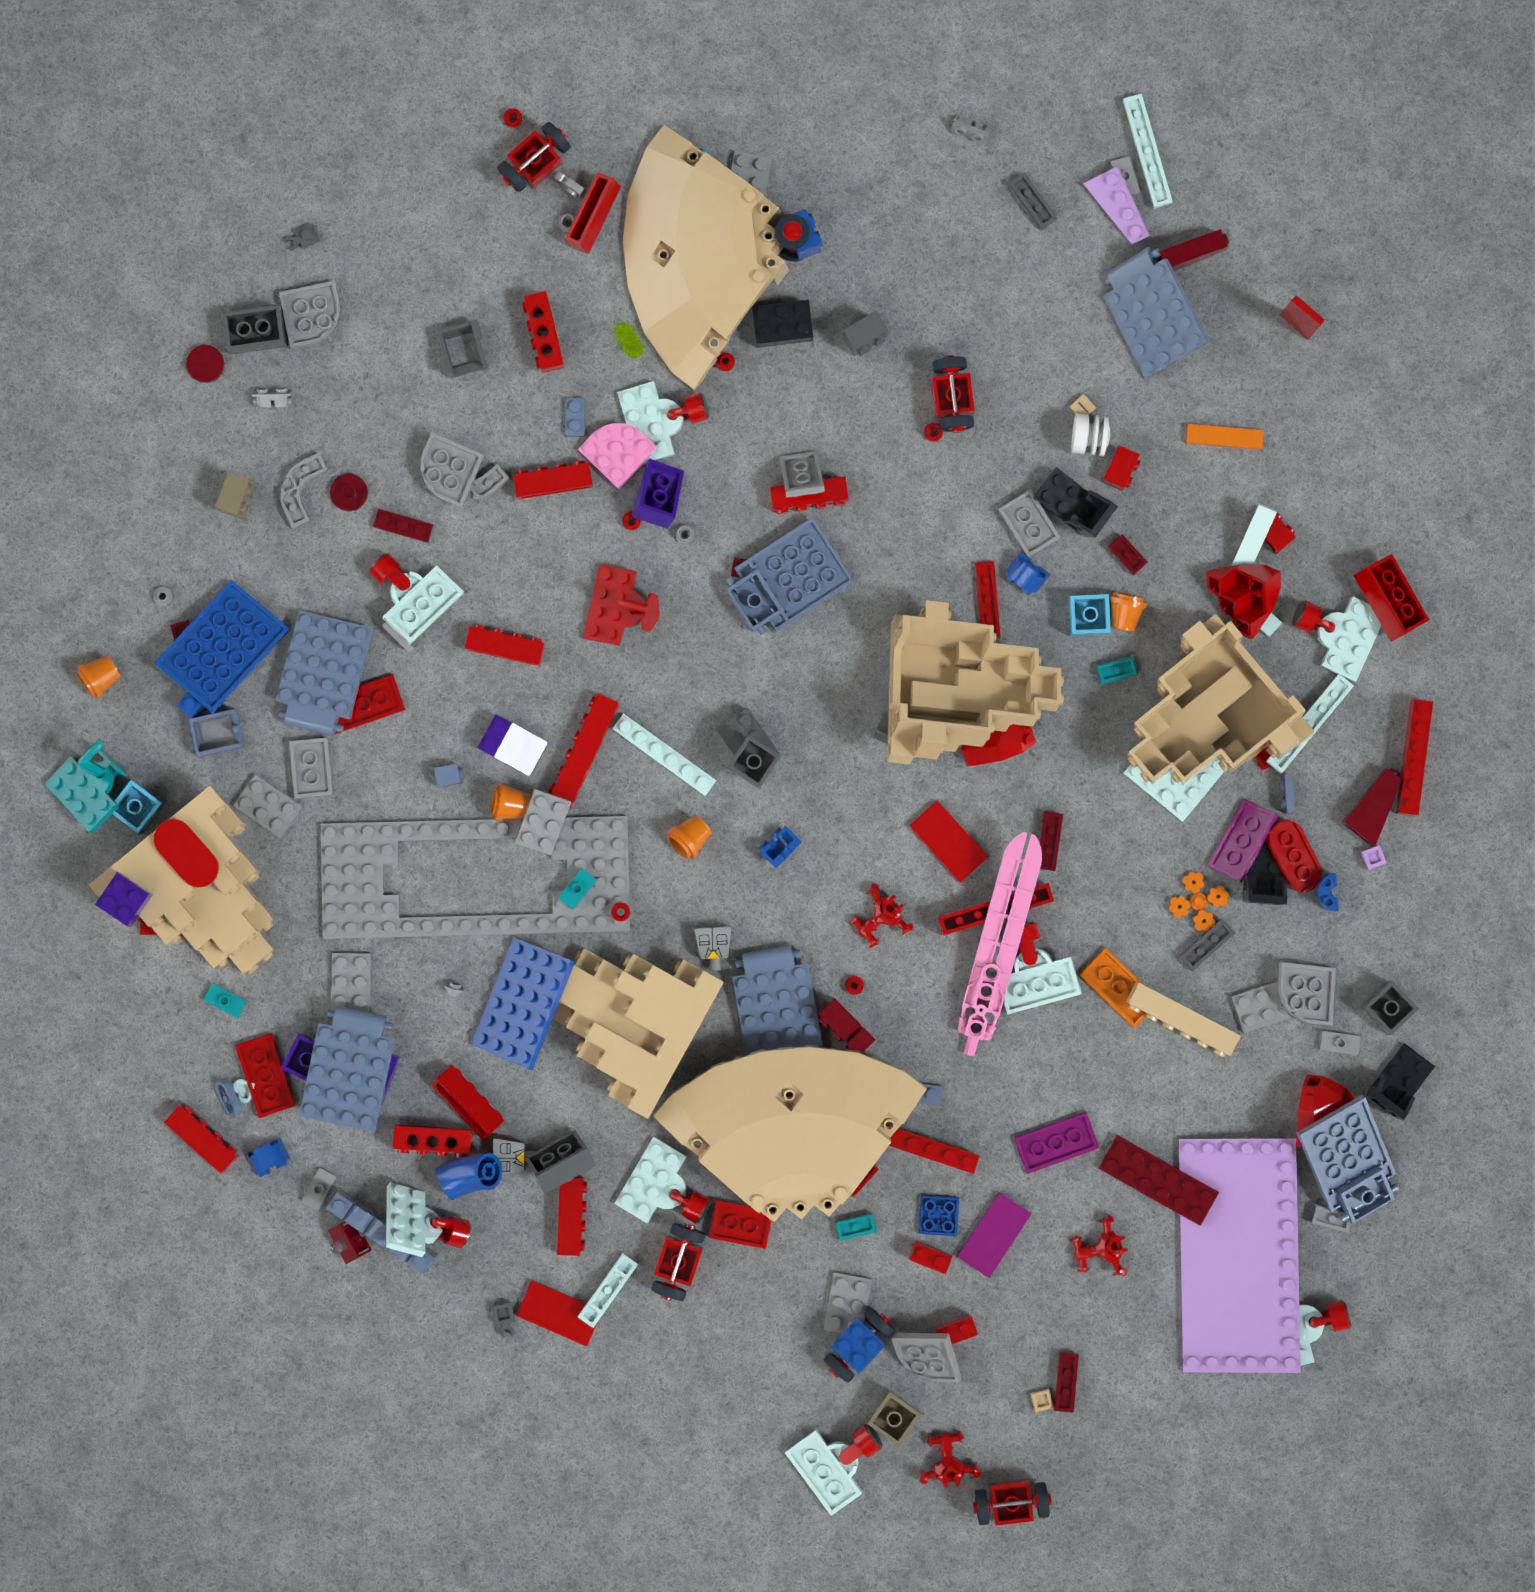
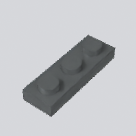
M1025 172L1009 183L1011 189L1041 230L1058 219Z
M1221 919L1179 958L1191 971H1194L1231 938L1235 932Z

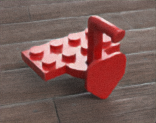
M599 564L583 639L620 646L624 628H632L640 622L642 630L650 632L660 617L658 595L649 593L645 603L644 598L638 592L633 591L637 575L636 571Z

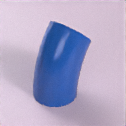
M492 1153L461 1157L435 1169L439 1183L450 1200H455L475 1191L494 1189L501 1181L503 1173L500 1159Z

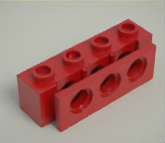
M543 291L524 296L525 302H522L524 314L528 313L529 316L526 324L528 332L532 331L534 337L530 340L532 349L537 350L538 357H535L537 369L541 368L542 373L565 368L547 292ZM536 312L543 313L540 318H535L534 314ZM541 330H546L547 334L541 337L538 335ZM549 348L552 352L549 355L542 354L543 350Z
M394 1125L392 1149H397V1153H409V1150H416V1154L428 1155V1151L436 1152L438 1156H447V1153H455L456 1157H465L467 1154L472 1153L473 1130ZM411 1135L418 1137L417 1145L411 1144ZM430 1136L437 1138L438 1143L436 1146L430 1145ZM450 1137H454L457 1140L456 1147L449 1146L448 1139Z

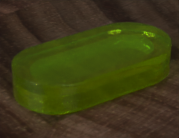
M628 323L619 324L615 329V335L624 352L629 358H639L643 354L644 348L635 330Z

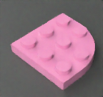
M613 423L596 430L578 450L620 489L658 446L638 428L628 424Z

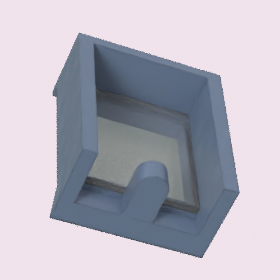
M232 709L189 719L188 732L193 737L194 743H191L193 753L197 757L245 748L238 710Z

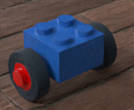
M806 209L782 217L776 225V239L784 247L780 254L788 261L798 262L821 252L820 246H823L819 231H814V228H816L812 213H807Z
M872 1308L864 1315L870 1322L871 1328L860 1318H857L831 1346L842 1359L837 1358L831 1352L823 1359L830 1367L829 1371L836 1378L840 1377L847 1383L855 1376L847 1364L860 1374L887 1345L876 1333H882L887 1338H891L896 1332L889 1324L890 1320L883 1313L879 1315Z

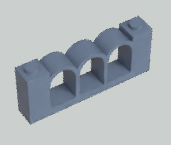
M344 1190L337 1192L326 1209L355 1229L363 1232L374 1242L386 1248V1219ZM426 1245L423 1257L387 1248L392 1254L407 1262V1264L422 1274L429 1269L438 1255Z

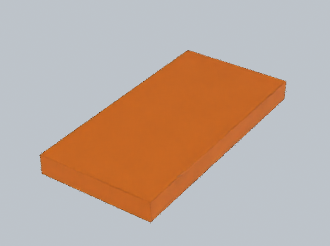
M1105 947L1081 971L1079 976L1135 1028L1146 1017L1147 1013L1141 1010L1137 1013L1129 1009L1130 1004L1126 1003V1000L1135 982L1143 983Z

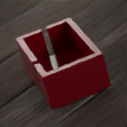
M836 998L818 1013L820 1016L818 1020L826 1028L830 1026L834 1030L831 1034L839 1042L843 1039L847 1043L845 1048L848 1050H856L863 1053L876 1040Z

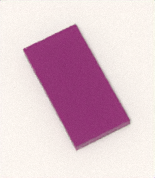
M1243 799L1208 867L1242 883L1278 815Z
M1087 1112L1014 1137L1027 1174L1099 1148Z
M999 1192L957 1257L990 1278L1032 1213Z

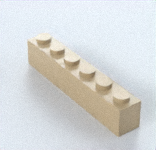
M1135 982L1126 1000V1003L1130 1004L1129 1009L1137 1013L1140 1010L1147 1013L1146 1017L1154 1022L1158 1019L1164 1022L1162 1026L1172 1031L1174 1028L1181 1031L1179 1035L1189 1040L1191 1037L1197 1039L1196 1044L1206 1049L1208 1046L1214 1048L1213 1052L1221 1057H1224L1225 1054L1231 1056L1241 1037L1235 1032L1139 982Z

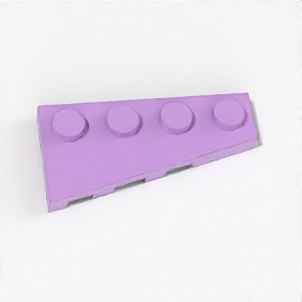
M1119 166L1083 183L1131 244H1135L1150 236Z

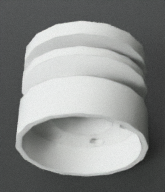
M1076 413L1073 424L1071 453L1084 454L1086 447L1090 446L1091 455H1095L1096 447H1099V456L1104 457L1110 438L1109 417L1103 416L1102 423L1099 424V415H1096L1093 423H1089L1088 414Z

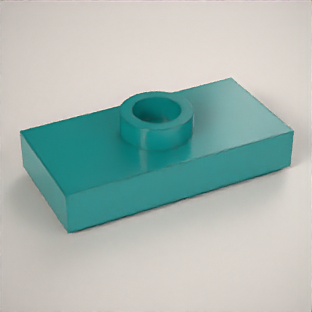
M1134 656L1096 666L1101 685L1138 675Z
M581 868L558 898L573 910L597 879Z
M212 983L204 998V1001L235 1018L240 1016L247 1003L246 1000Z
M873 1213L835 1222L839 1241L877 1232Z

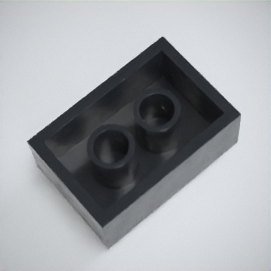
M809 300L752 306L757 348L813 341Z

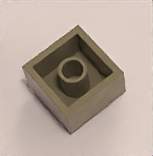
M228 471L215 508L221 513L243 520V517L247 516L250 510L249 500L250 498L253 499L256 494L257 488L254 487L255 483L249 478Z
M889 1389L868 1418L867 1424L897 1446H900L922 1414L918 1409Z

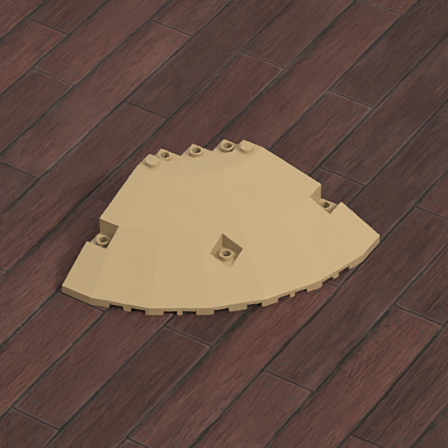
M664 125L646 147L628 192L623 233L627 284L643 332L671 372L695 391L706 377V373L718 360L717 357L727 346L730 340L729 337L771 282L778 286L789 272L786 262L777 256L784 247L776 239L775 228L783 216L779 207L764 197L760 191L708 153H703L690 141ZM692 154L697 155V158L695 160L690 159V156ZM666 252L667 257L661 258V253ZM713 340L718 341L715 347L711 346Z
M814 1045L794 1048L782 1047L774 1050L761 1049L749 1055L736 1057L734 1060L711 1066L703 1074L697 1075L695 1079L686 1085L684 1084L674 1090L655 1111L653 1116L683 1146L685 1145L698 1155L699 1162L758 1213L762 1212L773 1222L778 1219L786 1208L800 1219H803L814 1205L830 1217L836 1208L849 1198L891 1143L890 1137L901 1124H904L927 1088L906 1070L892 1064L889 1065L856 1050L829 1049ZM792 1092L793 1095L791 1097H787L786 1093ZM892 1122L893 1125L891 1127H887L886 1123ZM700 1141L701 1144L699 1146H695L694 1142Z

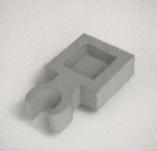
M560 171L554 176L555 180L567 188L566 192L574 198L576 196L581 198L584 195L585 189L571 178L566 177Z

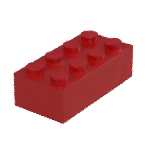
M1392 554L1353 575L1391 642L1430 620Z

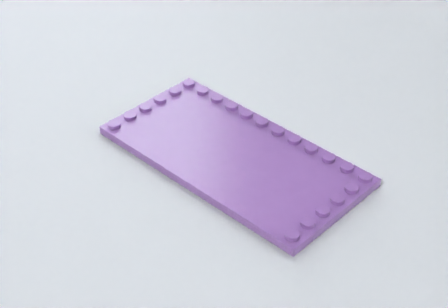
M1296 1138L1179 1139V1169L1219 1191L1201 1226L1180 1215L1183 1372L1301 1373Z

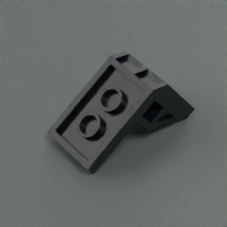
M1058 467L1053 469L1033 497V499L1084 537L1096 538L1118 508L1112 501L1091 490L1084 489Z
M1265 839L1244 878L1242 899L1246 903L1287 905L1286 879L1283 878L1268 847L1267 839Z
M1403 1043L1368 1089L1366 1096L1396 1119L1404 1120L1415 1100L1414 1094L1435 1066L1407 1044Z

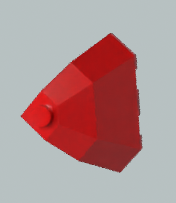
M1239 564L1212 569L1206 572L1207 589L1210 594L1214 593L1219 600L1218 606L1224 615H1229L1241 634L1252 640L1275 607L1281 589V571L1259 564Z
M1012 724L1009 725L1006 732L995 730L991 732L989 740L985 742L983 747L962 745L961 752L966 766H975L1003 761L1019 755L1037 742L1031 726Z

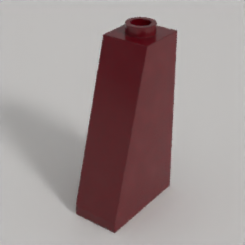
M1220 229L1161 250V255L1157 257V260L1160 262L1163 259H1168L1175 272L1226 251L1229 240L1227 235L1223 234Z
M1392 768L1382 770L1342 821L1343 825L1371 847L1375 846L1379 840L1402 781L1399 778L1400 774Z

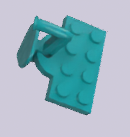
M99 738L80 757L79 761L70 756L45 783L91 834L119 807L108 793L112 789L114 779L120 774L124 776L127 774L125 768L102 749L105 748V745ZM97 752L104 758L102 762H95L91 759Z

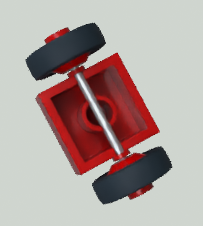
M547 122L541 128L548 141H545L535 130L507 155L509 162L514 167L506 161L501 162L497 166L503 176L502 180L508 186L511 185L517 192H521L526 187L521 175L535 188L562 164L561 158L551 148L552 146L563 154L571 148L565 138V133L560 128L557 129L551 122Z
M949 355L933 361L934 373L947 374V376L932 377L931 380L935 418H944L940 420L941 431L960 433L974 427V418L971 415L974 414L975 408L970 373L955 374V372L967 368L966 358Z
M672 1224L670 1233L681 1240L666 1236L654 1275L668 1279V1282L654 1281L651 1287V1291L661 1295V1298L665 1300L684 1301L686 1291L675 1284L676 1282L691 1287L703 1248L690 1243H703L705 1233L695 1229L696 1226L691 1224Z
M1028 1479L989 1483L991 1502L987 1499L985 1489L975 1490L973 1511L974 1514H977L979 1525L989 1524L991 1510L995 1526L1034 1521L1032 1509L1034 1504L1039 1518H1047L1050 1515L1049 1505H1052L1050 1493H1047L1045 1482L1035 1483L1034 1499L1031 1497Z

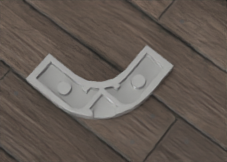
M320 453L297 463L285 476L280 498L283 510L293 530L310 522L301 501L302 488L312 478L328 471Z
M496 464L486 474L474 480L466 500H479L488 497L508 482L510 478Z

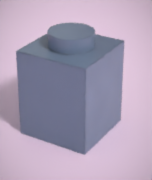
M458 764L434 768L439 788L461 784V779H464L463 768H459Z

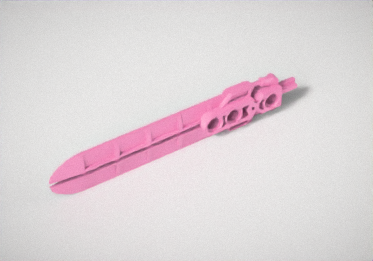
M1028 832L1017 835L1008 844L1002 858L964 997L962 1015L959 1017L958 1032L968 1036L963 1053L969 1056H975L979 1039L990 1040L996 1029L995 1024L1000 1016L1042 862L1040 843L1032 833L1025 859H1021ZM1020 862L1023 863L1017 887H1014L1013 884ZM1013 890L1016 892L1014 895L1010 914L1008 915L1006 914V910L1009 903L1011 892ZM1004 918H1006L1008 921L1001 943L998 942ZM996 946H999L1000 950L997 957V961L995 962L993 961V957L995 954ZM993 967L996 969L997 974L989 976L986 970ZM989 986L992 992L985 995L982 993L981 988ZM968 1007L975 1008V1011L972 1012V1013H970V1016H969V1019H968V1023H967V1026H966V1022H967V1018L965 1017L966 1008H968ZM986 1012H991L995 1017L992 1024H989L986 1030L988 1023ZM973 1023H979L982 1029L980 1031H974L971 1028V1025Z

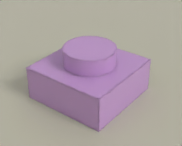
M1380 845L1361 852L1367 870L1387 863Z

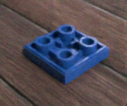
M921 1195L918 1234L957 1236L959 1197Z

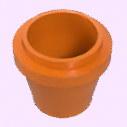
M1114 592V595H1109L1110 627L1135 631L1143 609L1147 606V602L1144 601L1143 597L1122 592Z
M107 655L86 664L81 663L77 666L78 670L76 671L77 676L92 697L96 696L97 698L102 697L103 693L121 677Z
M500 783L494 789L491 816H494L495 821L523 819L530 801V793L509 787L506 783Z
M697 815L676 827H671L667 831V838L672 847L686 859L697 857L698 851L710 835H712L708 825Z

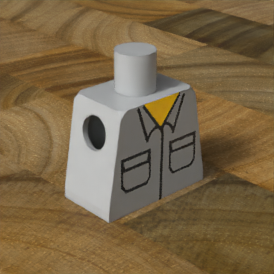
M731 927L695 929L700 958L709 959V971L721 970L720 958H728Z
M501 1138L493 1139V1154L500 1159L502 1175L525 1171L526 1161L524 1158L537 1152L525 1151L524 1142Z

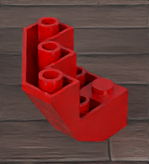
M1307 1074L1299 1101L1297 1132L1355 1099L1346 1087L1325 1076ZM1296 1133V1147L1303 1148Z

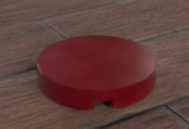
M201 345L195 347L189 353L186 367L188 373L196 381L211 383L216 381L223 373L225 361L218 349L211 345Z
M347 473L333 481L330 488V497L334 505L342 511H356L367 501L368 488L362 478L356 474Z

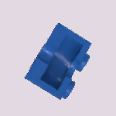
M1020 551L1007 568L1008 574L1006 578L1020 586L1025 594L1030 595L1032 592H1037L1051 574L1041 566L1034 565L1031 559Z
M787 826L782 830L778 828L771 835L773 839L769 843L765 841L758 848L760 850L759 853L775 868L802 843Z
M1336 873L1327 874L1322 877L1315 888L1316 901L1328 911H1339L1338 898L1332 895V889L1337 886Z
M281 1138L246 1154L255 1174L259 1175V1177L270 1173L269 1169L274 1166L278 1169L288 1164L286 1160L290 1159Z

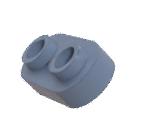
M227 1079L217 1081L215 1090L227 1115L234 1117L240 1114L242 1103L237 1098L233 1084Z

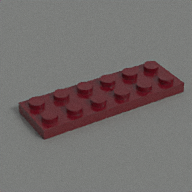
M1118 1134L1098 1168L1199 1226L1202 1225L1219 1194V1191Z

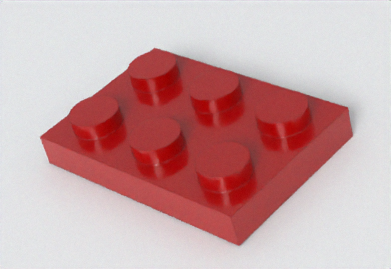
M716 1200L709 1238L766 1249L771 1219L762 1212L758 1213L751 1206Z

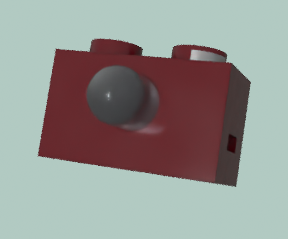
M345 1221L328 1230L334 1242L331 1245V1251L335 1254L340 1253L345 1264L356 1260L372 1250L365 1236L361 1237L359 1230Z

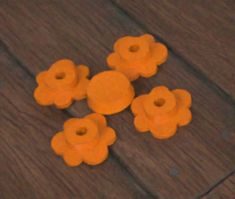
M1191 871L1188 876L1183 877L1182 882L1185 884L1187 891L1191 890L1192 893L1196 894L1191 897L1190 902L1185 900L1183 896L1171 898L1169 911L1173 912L1174 917L1180 918L1182 915L1188 914V909L1191 906L1195 910H1200L1197 914L1198 916L1193 918L1194 922H1196L1194 927L1198 931L1208 932L1210 928L1215 926V920L1212 919V913H1207L1202 909L1207 906V900L1209 903H1213L1214 907L1226 906L1229 893L1225 891L1223 886L1219 885L1216 888H1211L1210 894L1206 898L1205 895L1198 893L1200 888L1205 885L1202 881L1203 875L1201 873L1195 874Z

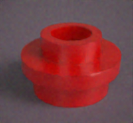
M514 108L508 109L503 115L504 123L511 128L518 127L522 122L521 112ZM515 115L516 120L510 121V116Z
M723 352L717 357L716 365L721 371L727 372L733 369L735 358L732 354ZM725 358L729 360L727 365L722 363V360Z
M930 423L924 429V436L930 442L939 441L943 435V431H941L940 425L937 423ZM935 429L937 434L932 436L930 430Z
M633 511L625 513L622 518L623 526L631 531L639 528L641 524L640 519L632 517ZM634 518L635 523L629 524L628 519Z
M616 903L611 909V915L616 921L623 922L629 918L630 908L625 903ZM620 908L624 909V915L622 916L617 914V910Z
M851 976L845 982V989L851 995L860 994L864 988V982L858 976ZM852 982L858 983V987L856 989L851 988Z

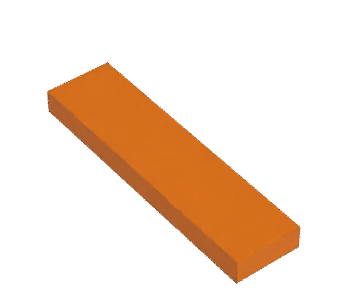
M1187 424L1186 444L1262 450L1264 430Z

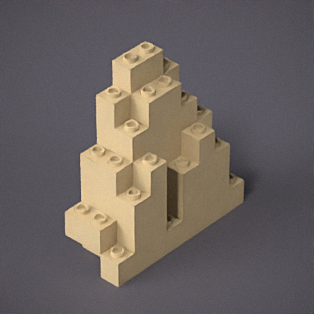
M926 600L918 617L895 614L891 622L887 762L910 765L913 758L916 757L937 759L943 751L956 752L959 745L983 747L994 730L1006 732L1009 725L1012 724L1034 726L1036 721L1040 719L1041 710L1057 711L1058 707L1063 704L1064 694L1061 693V687H1063L1064 676H1061V668L1040 666L1041 656H1039V648L996 643L994 625L951 621L952 612L949 610V603Z
M1217 614L1213 615L1205 623L1197 622L1182 634L1180 647L1188 655L1158 678L1156 685L1158 688L1156 690L1164 699L1134 722V732L1140 739L1143 737L1144 740L1128 752V761L1134 768L1138 767L1140 769V775L1146 783L1150 781L1153 785L1165 774L1172 772L1170 775L1175 782H1181L1184 785L1215 761H1220L1218 765L1221 769L1231 774L1266 747H1268V753L1273 758L1277 757L1279 760L1293 748H1297L1315 732L1302 717L1305 712L1304 707L1294 695L1289 699L1286 698L1241 644L1243 637L1241 632L1231 621L1225 625Z
M209 786L168 820L176 819L185 822L216 856L219 862V873L211 885L200 888L188 885L157 851L154 845V831L91 882L89 886L100 897L116 872L122 873L153 894L138 918L141 917L148 927H152L166 945L177 946L186 938L194 949L203 955L213 969L218 967L222 969L229 963L227 959L230 958L243 974H252L259 968L257 964L262 960L266 962L273 956L272 952L275 949L261 931L264 930L266 932L274 926L272 922L275 918L247 886V883L253 884L260 878L258 874L261 871L232 837L233 835L237 837L245 831L244 826L247 824L235 809L227 805L212 786Z
M584 948L583 951H578L574 959L577 962L573 966L553 1020L586 1039L585 1041L581 1040L576 1048L578 1057L617 1079L611 1081L607 1089L610 1091L608 1096L649 1119L724 982L684 959L682 962H677L673 970L676 973L675 975L666 972L636 954H633L632 957L628 955L623 964L626 968L623 970Z

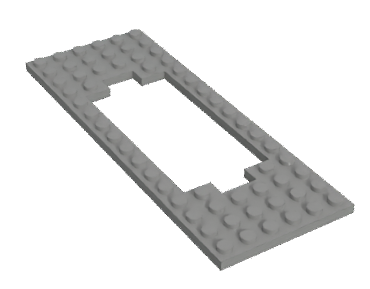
M628 816L565 818L552 852V860H567L568 884L581 868L591 874L597 881L573 910L558 898L563 891H552L553 914L400 918L399 895H384V865L399 864L398 841L516 838L523 819L321 824L323 939L630 931V916L627 920L619 922L613 919L611 915V909L616 903H625L630 908ZM618 909L617 914L619 916L624 915V909Z

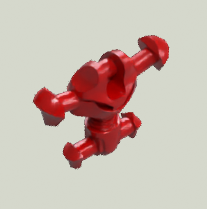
M872 883L870 889L866 892V894L871 893L875 900L873 903L874 917L867 919L865 924L860 921L859 916H853L849 922L850 925L854 924L858 929L860 937L868 940L870 948L878 945L880 939H876L872 932L877 931L880 924L892 925L893 927L895 925L903 930L902 936L909 931H914L913 923L906 924L901 920V912L904 905L898 906L894 900L897 897L895 895L881 897L877 890L879 885L876 883Z
M1110 1214L1106 1218L1098 1220L1100 1223H1103L1104 1232L1101 1233L1100 1239L1095 1246L1087 1245V1247L1083 1248L1082 1237L1079 1236L1070 1239V1242H1074V1257L1080 1266V1269H1077L1078 1272L1086 1273L1090 1269L1087 1266L1086 1259H1093L1094 1256L1099 1255L1109 1264L1112 1263L1115 1269L1113 1276H1126L1127 1269L1122 1268L1119 1262L1122 1254L1128 1251V1248H1123L1121 1240L1125 1239V1236H1119L1111 1232V1223L1115 1219Z
M958 1430V1434L950 1435V1433L943 1432L936 1437H931V1434L928 1435L927 1444L930 1447L940 1444L939 1451L942 1453V1458L933 1466V1470L925 1472L921 1469L919 1480L921 1484L926 1485L929 1479L936 1477V1479L941 1481L944 1488H948V1483L955 1482L957 1487L960 1486L961 1479L965 1473L973 1474L975 1478L981 1475L977 1461L974 1462L973 1466H968L952 1455L954 1450L952 1442L959 1441L962 1443L964 1439L960 1430Z

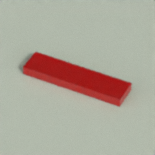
M994 561L975 563L980 624L994 625L996 638H1000Z

